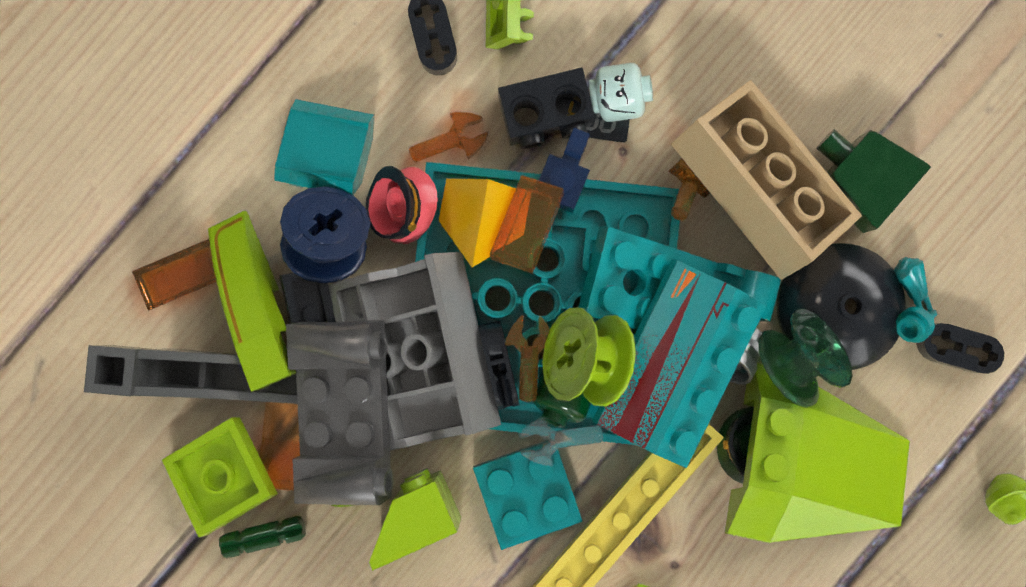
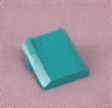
M295 99L290 108L276 160L274 180L300 188L326 186L342 189L354 196L362 184L373 142L374 114Z

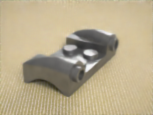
M384 320L355 322L307 321L286 324L288 370H296L300 456L292 459L295 504L381 505L392 497L393 473L390 466L386 373L388 344Z

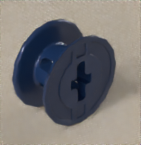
M324 186L308 188L294 195L284 206L280 219L283 233L280 250L283 261L293 273L308 281L319 283L342 281L356 273L365 260L366 240L370 228L367 210L356 197L342 189Z

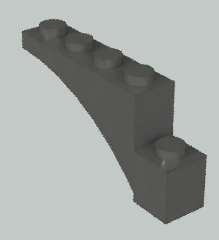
M117 345L88 346L84 384L85 393L298 404L296 374L251 392L237 354L174 348L151 349Z

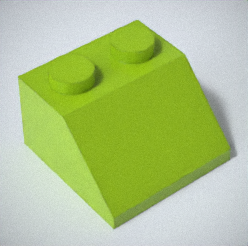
M428 468L406 477L404 479L405 482L400 484L401 489L392 500L369 561L372 571L458 532L461 515L441 470L430 474Z

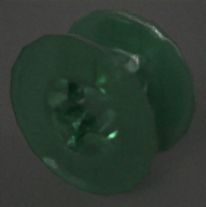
M803 308L795 310L790 319L791 332L794 339L790 340L784 334L772 329L763 331L758 338V352L766 372L782 394L796 405L808 408L814 406L819 398V387L816 379L818 376L830 385L843 388L850 385L853 374L846 350L837 335L814 312Z

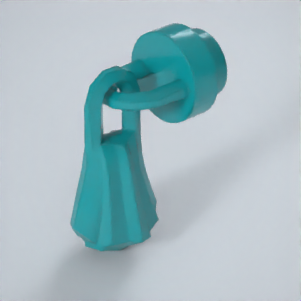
M904 257L899 260L894 271L898 281L902 284L908 297L913 300L916 307H909L898 316L896 328L898 335L903 340L920 343L933 333L935 328L934 318L938 313L937 310H933L928 296L923 261L919 258ZM922 301H924L927 310L923 308Z

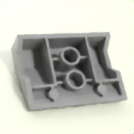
M461 252L431 253L425 255L423 260L397 268L366 273L328 285L336 322L384 320L388 344L386 373L390 450L462 434L471 435L501 425Z

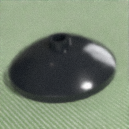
M846 243L831 244L813 262L784 278L777 296L778 322L785 339L793 350L816 366L839 371L866 367L887 354L899 338L896 320L906 309L904 290L893 268L875 252L858 245ZM848 298L856 302V310L853 314H849L845 309V302Z

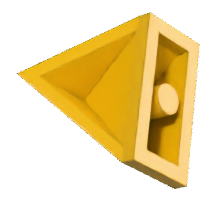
M446 178L439 222L473 268L524 237L532 194L490 179Z

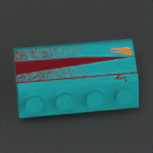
M672 259L634 335L636 355L634 371L628 387L618 401L607 407L599 406L592 422L657 456L687 468L767 305L730 284Z

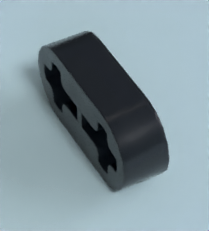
M411 0L408 6V16L423 68L428 73L436 76L451 72L457 62V50L443 0ZM425 5H430L432 11L439 10V12L433 14L434 29L427 30L425 19L423 17L416 18V16L422 14V7ZM438 38L442 51H450V53L444 55L443 63L436 64L434 58H426V56L431 55L433 52L430 40Z
M935 323L933 333L925 341L916 343L919 353L924 358L971 373L989 374L995 372L1004 361L1005 352L1003 346L996 338L951 324ZM941 335L944 341L954 343L953 350L939 349L937 351V346L931 343L932 336ZM967 347L982 348V351L988 353L987 361H979L978 357L966 354Z

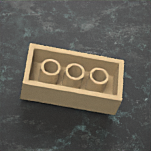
M752 80L745 83L698 118L671 143L681 158L781 280L813 262L862 217L856 207Z

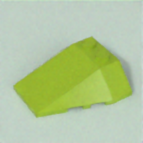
M757 363L758 369L750 383L746 384L743 404L754 407L743 487L731 489L724 534L771 543L900 527L910 441L797 373Z

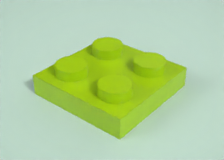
M231 417L162 459L199 538L211 534L278 494L240 417Z

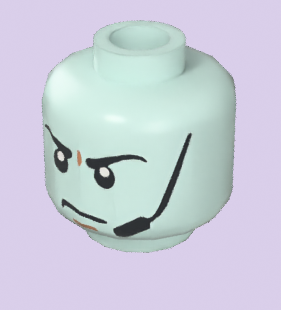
M635 63L601 67L596 73V79L589 80L590 99L594 114L600 113L602 119L606 122L640 118L645 112V102L653 101L651 76H642L639 66Z

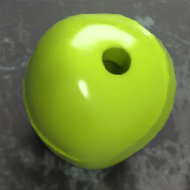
M1013 474L997 475L991 481L985 494V503L989 511L1005 524L1016 525L1026 519V480Z

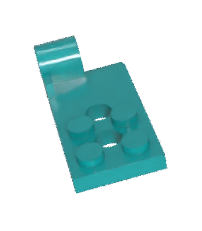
M609 226L599 227L578 307L583 308L592 315V318L599 320L605 315H618L628 323L630 329L637 331L672 259H675L730 284L767 305L760 320L771 322L781 283L780 278L744 269L729 263H718ZM633 270L637 276V286L632 293L628 294L624 289L623 280L626 273Z

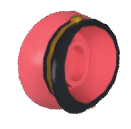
M385 166L376 174L366 198V210L370 220V227L376 235L389 239L396 244H409L418 240L427 231L435 216L438 202L436 186L430 176L419 168L408 167L399 170L394 166Z

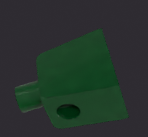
M833 129L816 148L834 164L827 173L862 215L854 223L862 233L878 229L931 168L925 161L872 130L862 134L851 144Z

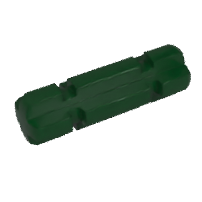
M294 516L284 519L282 523L274 521L245 528V530H242V533L238 530L225 533L219 538L221 554L224 558H231L241 555L244 551L251 553L279 546L283 541L291 543L302 540L306 536L304 521L301 516Z

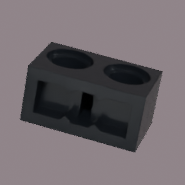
M583 67L498 88V98L510 146L520 144L521 149L534 148L546 143L545 137L558 134L562 135V139H569L573 128L587 132L586 127L592 126L595 115ZM562 98H571L577 102L579 111L574 115H563L557 110L556 103ZM521 108H531L537 113L538 119L534 124L524 126L515 120L514 114Z

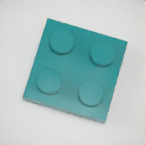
M554 438L473 466L501 550L583 522Z

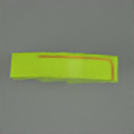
M242 211L208 228V235L222 307L235 350L252 392L267 387L297 372L296 370H288L287 348L281 336L282 333L286 332V325L273 295L274 292L279 290L248 212Z

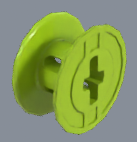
M569 308L560 314L550 328L544 347L542 363L544 380L548 391L557 400L571 401L583 392L584 397L595 406L607 407L618 401L627 389L634 371L636 350L634 335L628 323L618 315H605L594 322L592 315L583 308Z

